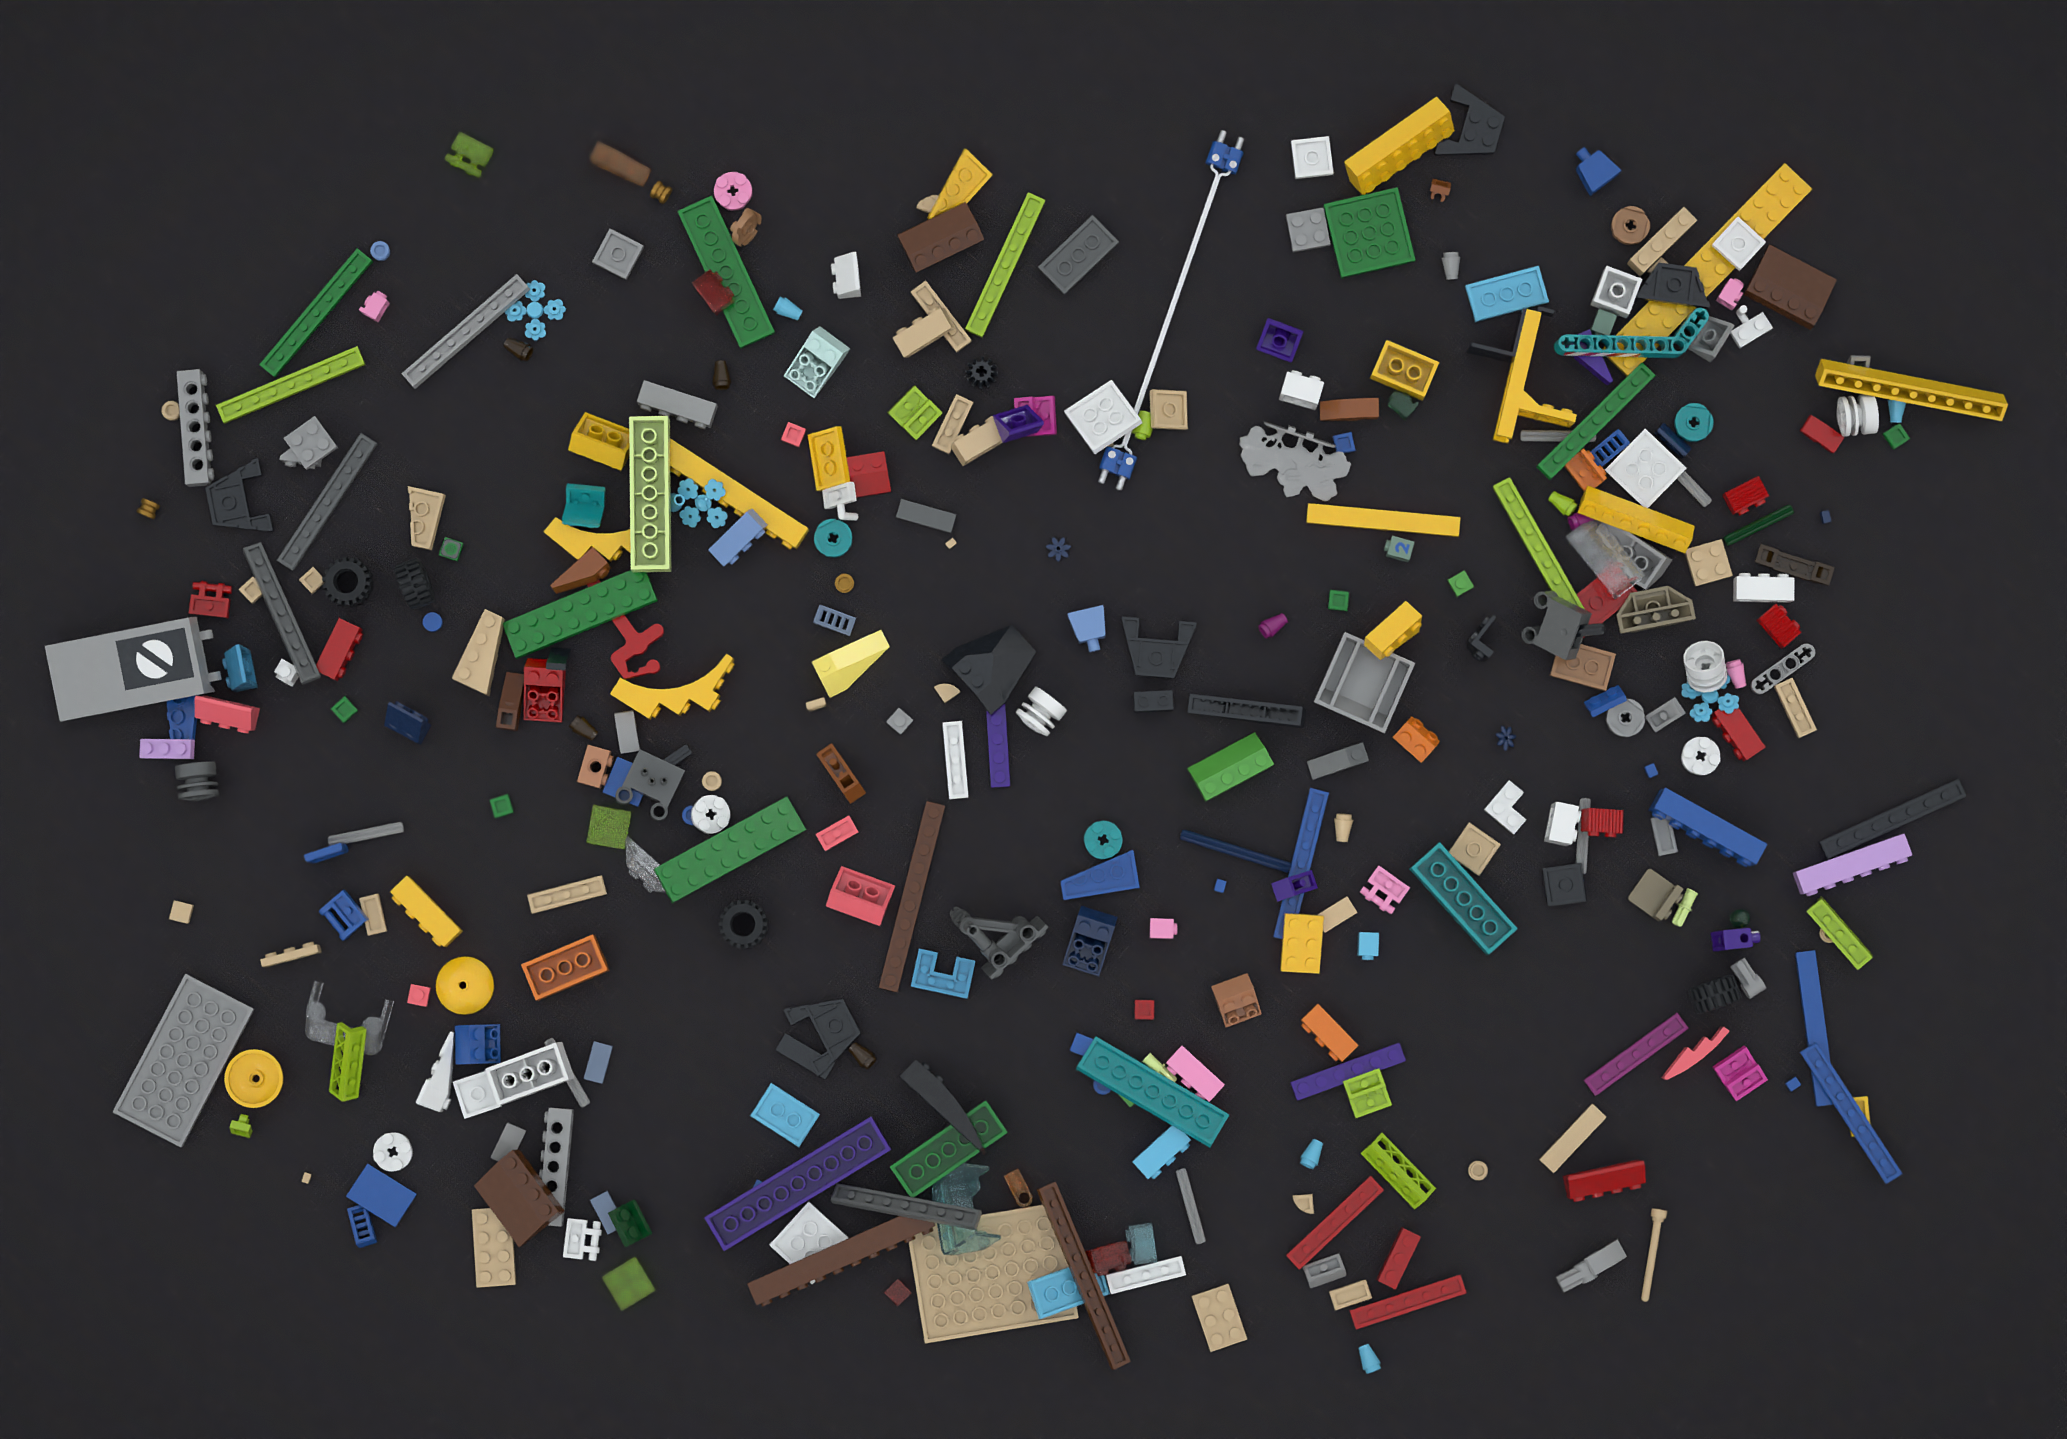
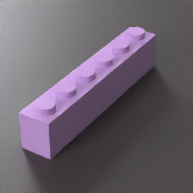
M1901 834L1793 872V876L1800 895L1806 893L1807 896L1818 893L1817 889L1824 887L1827 890L1836 887L1835 883L1841 880L1843 884L1853 881V876L1860 874L1861 877L1872 874V869L1878 868L1881 871L1889 868V863L1896 861L1897 864L1906 862L1908 861L1907 857L1912 856V852L1905 834Z

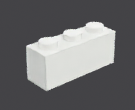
M1740 573L1733 581V601L1791 603L1794 601V578H1789L1788 574H1778L1777 577H1770V574H1758V577H1751L1750 573Z

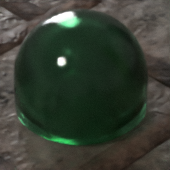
M1743 909L1733 911L1730 916L1731 924L1736 928L1746 927L1750 923L1749 913Z

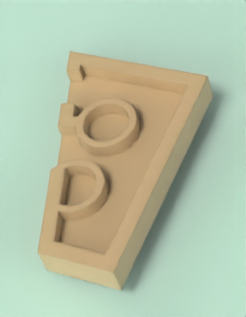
M408 486V493L410 494L409 510L411 511V544L414 547L432 550L446 495Z

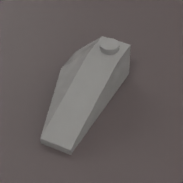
M1603 522L1600 523L1595 531L1606 548L1615 557L1617 563L1626 572L1629 579L1645 590L1663 575L1672 561L1671 558L1630 532Z

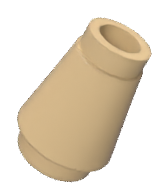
M1337 813L1336 818H1334L1336 841L1348 842L1353 823L1352 815Z

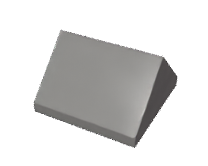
M1709 316L1707 323L1688 349L1711 362L1718 354L1735 325Z

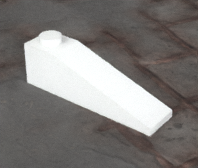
M450 1031L440 1051V1061L437 1060L432 1067L431 1074L433 1076L428 1080L426 1079L416 1101L417 1104L438 1112H443V1109L447 1110L451 1102L449 1096L455 1053V1032Z

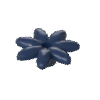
M1053 537V545H1046V548L1052 550L1048 557L1056 555L1057 562L1060 561L1061 555L1066 558L1069 557L1065 550L1070 549L1071 546L1064 545L1065 538H1062L1058 543L1057 539Z
M1501 726V733H1496V736L1499 738L1497 745L1503 744L1504 751H1506L1508 745L1514 747L1512 739L1516 738V735L1511 734V727H1508L1506 730L1504 726Z

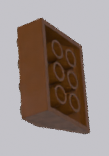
M1769 244L1743 295L1811 330L1820 317L1837 279Z
M520 1150L510 1151L474 1185L519 1247L523 1246L565 1212Z

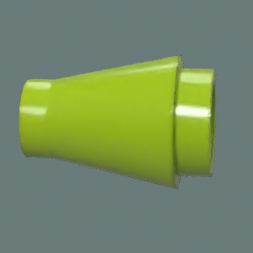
M1556 491L1548 499L1564 516L1567 515L1568 517L1571 516L1578 506L1575 500Z

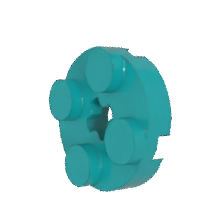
M1698 403L1685 405L1678 411L1674 419L1676 433L1679 437L1689 442L1703 440L1713 428V417L1704 405ZM1692 418H1696L1695 420L1699 422V425H1695V428L1689 424Z
M828 519L817 527L814 542L818 551L826 557H840L851 547L852 533L846 523L836 519ZM831 533H833L834 536H839V538L836 539V543L828 541Z
M1109 821L1095 822L1086 830L1084 836L1085 847L1090 855L1097 859L1111 858L1119 852L1122 846L1121 831L1115 824ZM1106 835V839L1109 840V842L1104 843V845H1100L1098 837Z

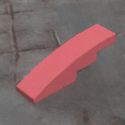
M1722 1026L1710 1040L1707 1037H1702L1693 1050L1684 1047L1661 1078L1668 1080L1702 1060L1730 1031Z

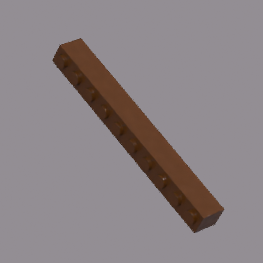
M898 1216L747 1283L756 1305L761 1303L763 1307L772 1303V1298L778 1295L781 1299L790 1295V1290L797 1288L799 1291L808 1287L807 1283L815 1280L817 1283L826 1279L825 1275L833 1272V1275L844 1271L843 1267L850 1264L853 1267L862 1263L861 1259L864 1257L874 1258L880 1255L879 1251L886 1248L887 1251L898 1247V1242L904 1240L905 1243L916 1239L914 1235L921 1232L922 1235H926L932 1232V1227L936 1225L934 1222Z

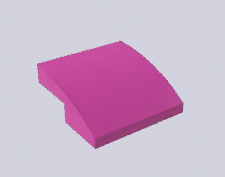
M1054 396L1014 398L1015 408L1028 405L1044 421V425L1037 433L1028 436L1057 434Z
M1742 1046L1713 1066L1714 1071L1735 1101H1738L1768 1080L1746 1046Z

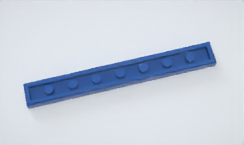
M1313 788L1309 790L1288 877L1310 871L1329 792ZM1304 893L1282 900L1273 937L1283 939L1284 914H1299Z
M1815 950L1795 953L1807 1046L1809 1047L1817 1042L1830 1062ZM1811 1071L1816 1106L1832 1105V1101Z
M1815 1042L1802 1050L1800 1054L1884 1183L1887 1184L1902 1174L1901 1170L1818 1043Z

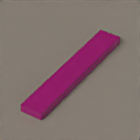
M1675 1013L1583 1081L1594 1096L1598 1095L1689 1029L1679 1014Z

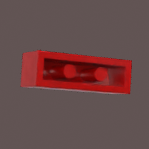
M339 618L316 664L319 673L336 681L339 678L342 679L346 672L345 665L347 661H351L355 651L353 649L356 643L359 644L362 640L363 629Z
M1739 708L1734 709L1731 714H1727L1719 709L1711 714L1713 716L1711 718L1712 722L1717 728H1721L1723 738L1728 744H1732L1734 747L1733 752L1739 760L1746 761L1766 748Z
M1401 1227L1376 1280L1396 1290L1421 1236Z

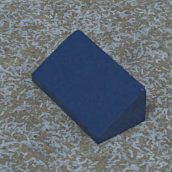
M1663 423L1655 432V435L1680 458L1683 459L1691 450V447L1666 424Z

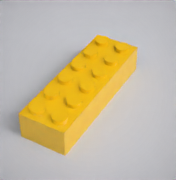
M1435 97L1348 158L1344 163L1350 182L1361 195L1372 192L1376 186L1387 181L1397 171L1403 170L1407 164L1420 158L1424 152L1434 148L1441 140L1450 137L1455 131L1450 111L1438 97Z

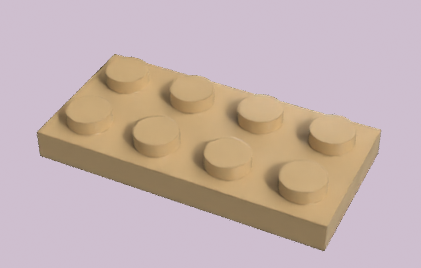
M491 1208L472 1209L476 1287L516 1285L513 1238Z

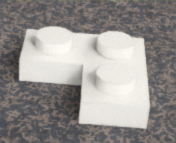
M1509 780L1484 810L1514 835L1526 821L1522 815L1512 808L1524 792Z

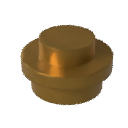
M841 574L835 580V587L839 592L848 593L854 587V580L848 574Z

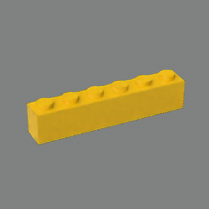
M1588 485L1581 497L1578 509L1579 514L1683 553L1686 552L1693 538L1694 525Z

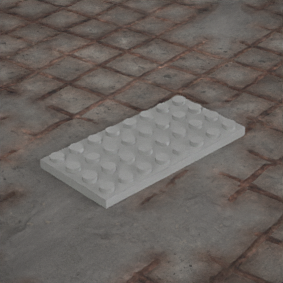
M185 974L117 1102L113 1113L179 1147H183L255 1009Z

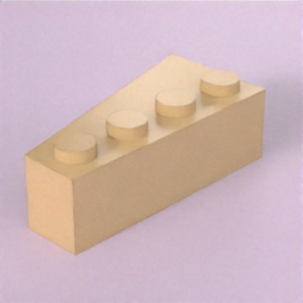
M486 609L484 610L452 677L453 680L489 697L504 628L503 623L505 619Z

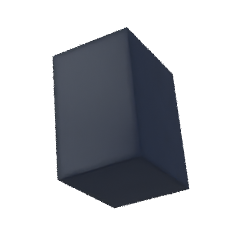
M1829 510L1820 512L1822 524L1832 522Z

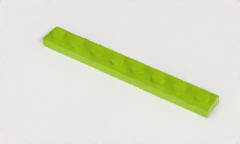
M1029 192L1027 193L965 328L966 331L983 338L1044 206V199Z
M358 346L222 402L216 405L225 424L366 364Z
M1509 477L1494 485L1493 489L1550 590L1555 591L1559 597L1584 609L1511 478Z

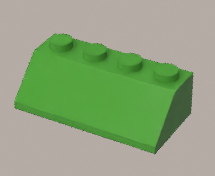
M1254 732L1187 769L1204 801L1207 802L1272 767L1274 763Z

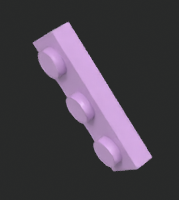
M140 739V758L194 759L195 740Z

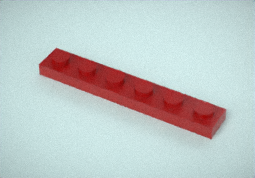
M1369 1176L1286 1256L1300 1270L1384 1189Z
M1459 1274L1349 1311L1355 1329H1359L1466 1294V1290Z

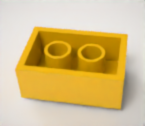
M1386 340L1370 379L1423 401L1439 362Z

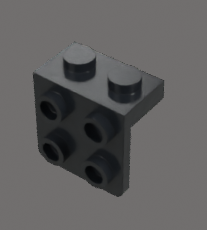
M1495 614L1491 617L1487 616L1478 626L1481 630L1479 632L1475 631L1467 641L1469 643L1467 649L1472 652L1471 656L1479 662L1481 660L1485 662L1494 652L1479 641V639L1497 617Z

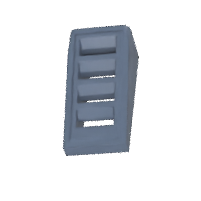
M819 605L813 623L850 636L856 618ZM825 611L827 612L824 622H822L820 620L822 618L823 612ZM831 614H833L834 618L830 625L828 624V621ZM838 616L842 617L839 627H836ZM848 619L849 622L846 630L842 629L843 625L845 623V620Z

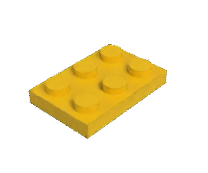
M836 426L809 434L808 440L816 490L822 491L850 482L842 427Z
M1284 914L1280 971L1319 974L1323 915Z

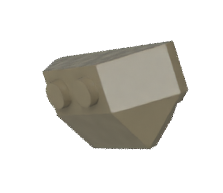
M1669 586L1630 593L1616 615L1620 634L1660 628L1696 619L1692 600Z

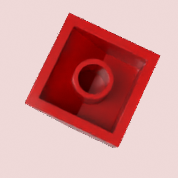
M884 451L847 457L850 481L854 482L856 498L891 492Z

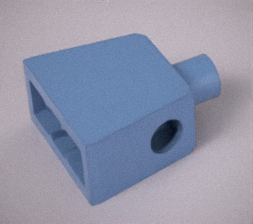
M1103 605L1068 613L1069 622L1079 644L1087 642L1089 652L1101 650L1098 639L1105 638Z

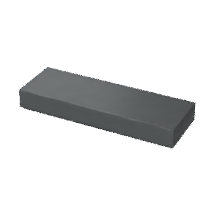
M901 499L896 518L952 533L956 514Z

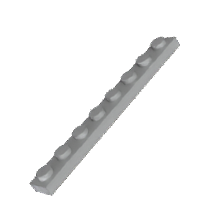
M516 274L401 374L416 389L525 295L530 288Z

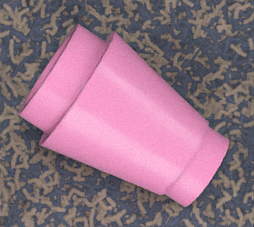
M1740 659L1727 662V674L1730 676L1735 689L1746 686L1744 664L1741 663Z

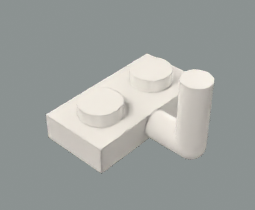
M1744 305L1736 311L1742 325L1730 333L1739 349L1773 328L1763 312L1749 320L1745 314L1747 307Z
M847 482L822 490L825 509L837 507L840 520L856 521L858 519L857 513L845 512V504L857 501L854 482Z

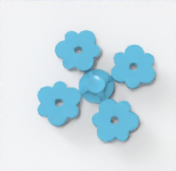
M533 280L531 283L526 284L530 290L525 294L526 298H530L533 302L526 309L522 306V302L517 301L505 311V314L511 322H514L516 319L521 321L526 313L529 317L534 318L531 320V323L526 324L527 330L525 335L527 338L537 341L539 337H545L546 331L544 330L545 324L540 323L536 318H539L544 311L550 320L554 318L561 320L566 308L560 299H556L555 301L549 300L548 305L543 309V306L538 301L545 296L543 292L545 285Z
M691 478L680 481L678 493L683 495L686 500L690 498L695 499L696 505L693 508L686 506L685 510L680 512L679 515L683 519L684 525L688 524L690 527H695L697 522L701 520L699 510L707 511V521L711 523L713 528L726 524L727 513L722 511L720 507L710 508L712 505L711 499L714 498L718 501L726 494L722 482L710 479L704 487L705 491H707L706 495L698 496V485L694 484Z
M1727 675V680L1721 689H1725L1727 684L1730 683V676ZM1688 681L1687 684H1682L1683 690L1681 693L1683 697L1695 699L1696 696H1701L1704 701L1700 705L1695 704L1694 709L1690 711V716L1696 722L1701 720L1707 722L1710 720L1712 709L1709 708L1708 703H1714L1717 700L1719 710L1725 711L1727 714H1731L1734 709L1739 708V697L1736 695L1731 696V694L1727 693L1725 696L1719 697L1717 690L1704 693L1691 689Z

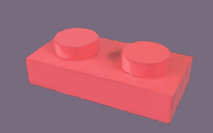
M847 816L820 831L816 836L824 850L827 851L859 832L850 816Z

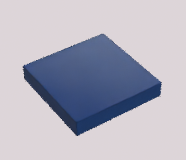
M617 757L603 793L615 797L617 789L622 787L633 763ZM631 790L633 797L630 804L639 807L643 795ZM621 791L618 795L623 801L628 800L630 797L627 791Z
M338 843L305 854L304 858L305 861L314 864L347 853L349 849L347 844Z

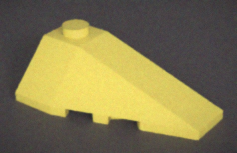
M879 630L812 661V664L827 694L831 698L847 690L890 646L882 630Z

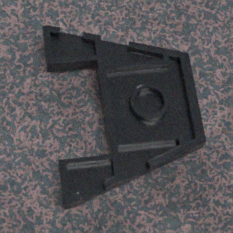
M1455 84L1450 102L1469 107L1459 143L1447 139L1441 140L1437 144L1434 155L1494 154L1505 116L1458 84Z
M258 458L205 488L214 526L274 531L271 514L251 517L243 480L263 476Z
M1122 617L1135 675L1174 679L1197 622L1179 621L1178 641L1138 638L1139 618Z
M843 999L784 1009L791 1026L810 1017L827 1049L826 1053L810 1061L818 1077L861 1035Z

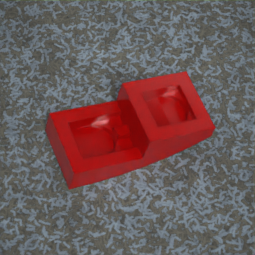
M1812 415L1808 417L1800 429L1804 435L1813 442L1819 443L1830 453H1835L1844 439L1842 435Z

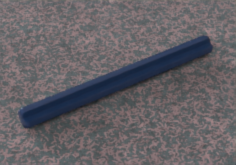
M1182 830L1180 835L1181 840L1286 873L1289 872L1291 867L1290 862L1188 830Z

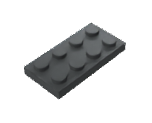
M1092 215L1038 266V269L1065 295L1117 246L1119 241Z

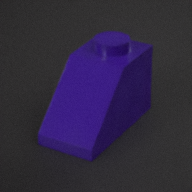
M1312 870L1271 883L1277 902L1318 888Z

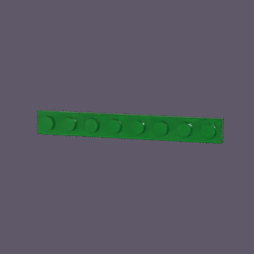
M357 248L259 365L276 378L373 261Z
M1641 363L1538 464L1537 468L1551 480L1656 375L1645 364Z

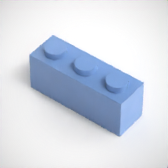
M750 509L708 550L723 566L728 563L732 565L740 558L738 554L742 550L746 552L753 545L751 541L754 538L758 540L765 533L763 529L768 524L753 509Z

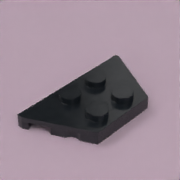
M1667 263L1657 264L1635 298L1707 309L1710 307L1704 293L1703 284L1700 282L1697 268Z

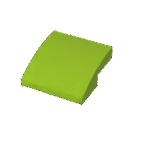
M913 386L887 412L915 440L942 414L936 405L916 386Z
M1379 1068L1343 1081L1355 1119L1392 1105Z

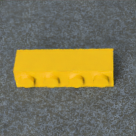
M406 876L390 891L394 895L391 898L399 906L402 904L407 909L405 913L411 919L416 918L420 922L418 926L425 933L429 931L434 936L432 940L439 947L441 945L447 947L463 932L410 876Z

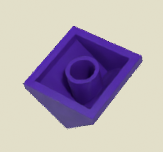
M1267 318L1256 350L1292 363L1303 331Z
M1028 405L993 415L1002 443L1037 433L1044 425V421Z

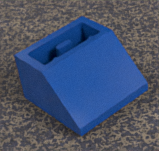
M500 1024L455 1026L456 1064L501 1063Z

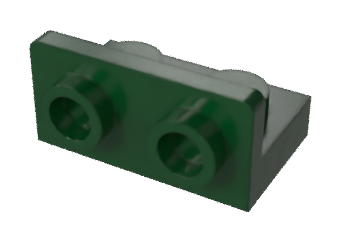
M635 1199L608 1212L625 1247L652 1234Z

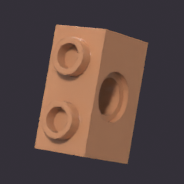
M587 745L577 782L599 789L602 788V785L605 786L608 779L606 771L608 767H611L614 756H611L612 752ZM599 762L601 770L595 773L591 767L594 763Z

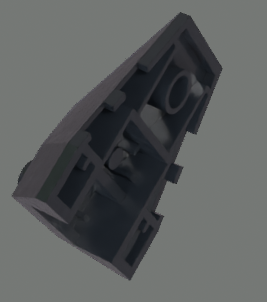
M1009 625L956 647L941 661L976 695L979 703L992 715L1007 702L1009 695L1018 684L1020 677L1026 671L1037 652L1012 625Z

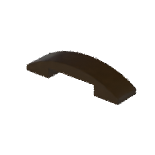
M1762 544L1755 563L1774 571L1827 586L1830 584L1835 568L1817 561L1815 563L1783 553L1778 549Z

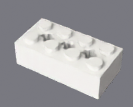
M562 1042L553 1043L485 1069L497 1105H504L575 1079ZM549 1064L550 1068L546 1070L545 1067ZM532 1071V1075L529 1077L528 1073ZM512 1077H514V1083L510 1082Z

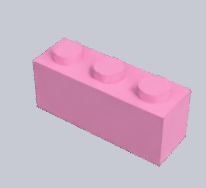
M1182 1045L1166 1062L1169 1065L1166 1069L1174 1076L1179 1074L1183 1078L1181 1082L1188 1089L1192 1086L1197 1091L1195 1095L1208 1102L1225 1085Z

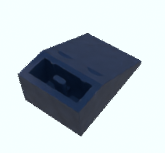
M397 701L395 704L388 703L384 726L420 745L427 735L431 724L428 723V718L414 710L412 711Z
M1081 906L1062 965L1099 976L1118 917Z

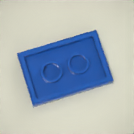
M368 1163L346 1195L348 1199L395 1228L417 1196L416 1193Z

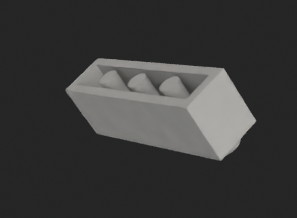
M645 380L637 399L638 405L645 411L651 412L653 409L659 411L658 414L661 416L669 417L671 415L677 417L676 420L682 423L690 421L695 423L694 426L701 429L711 428L718 408L716 403Z

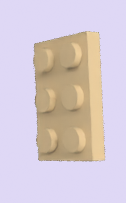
M1228 1283L1192 1296L1210 1352L1247 1340Z

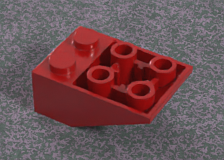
M527 658L524 666V720L562 722L566 670L546 669L547 659Z

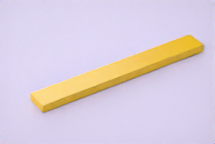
M1308 503L1306 523L1459 537L1460 517Z

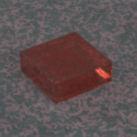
M897 1279L884 1293L898 1307L912 1292Z

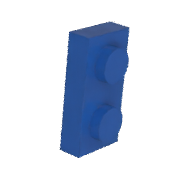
M1619 685L1597 696L1591 697L1584 704L1591 716L1595 717L1627 701V698Z

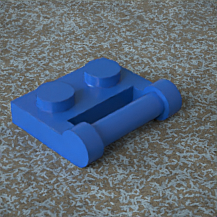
M342 890L319 910V913L325 916L340 934L339 937L342 941L349 938L352 933L369 920L346 890ZM332 908L349 927L347 930L330 911Z

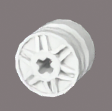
M1859 395L1857 403L1853 396H1849L1848 399L1845 396L1838 398L1837 421L1843 437L1849 436L1850 433L1856 436L1859 428L1863 435L1877 433L1879 413L1875 396Z
M1699 641L1686 649L1684 665L1690 687L1704 693L1720 689L1727 680V669L1722 648L1715 642Z
M1035 686L1028 695V698L1033 702L1032 706L1023 702L1022 706L1027 712L1018 708L1016 714L1032 730L1048 736L1050 732L1044 726L1047 725L1053 729L1055 726L1050 721V718L1052 717L1060 721L1067 710L1054 698Z

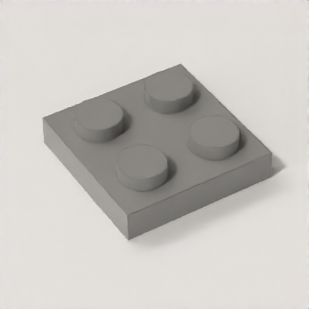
M1324 208L1286 214L1293 252L1331 245Z
M609 229L592 262L627 280L644 246Z
M316 416L284 437V440L306 470L338 448Z

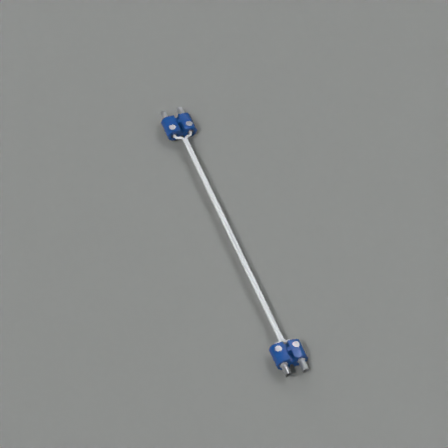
M1223 130L1220 131L1217 141L1212 142L1205 162L1216 175L1134 407L1137 415L1220 177L1236 174L1244 153L1241 151L1244 138L1238 137L1235 148L1228 147L1226 144H1223L1227 134ZM1214 168H1220L1227 173H1220L1218 175V171ZM1132 430L1125 434L1121 445L1116 444L1113 447H1106L1099 469L1102 470L1098 480L1099 483L1104 484L1107 474L1113 473L1119 476L1116 489L1122 491L1125 480L1130 479L1137 457L1132 455V451L1127 448ZM1124 446V448L1129 452V454L1126 452H1121L1120 450L1115 448H1121Z

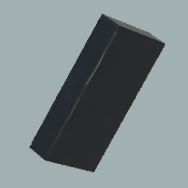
M552 647L546 662V669L566 670L571 649Z

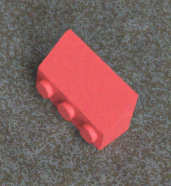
M206 695L195 696V718L200 719V723L211 725L212 722L219 723L218 727L230 729V726L237 727V731L242 733L255 731L260 708Z
M841 866L831 888L826 907L880 926L895 885Z

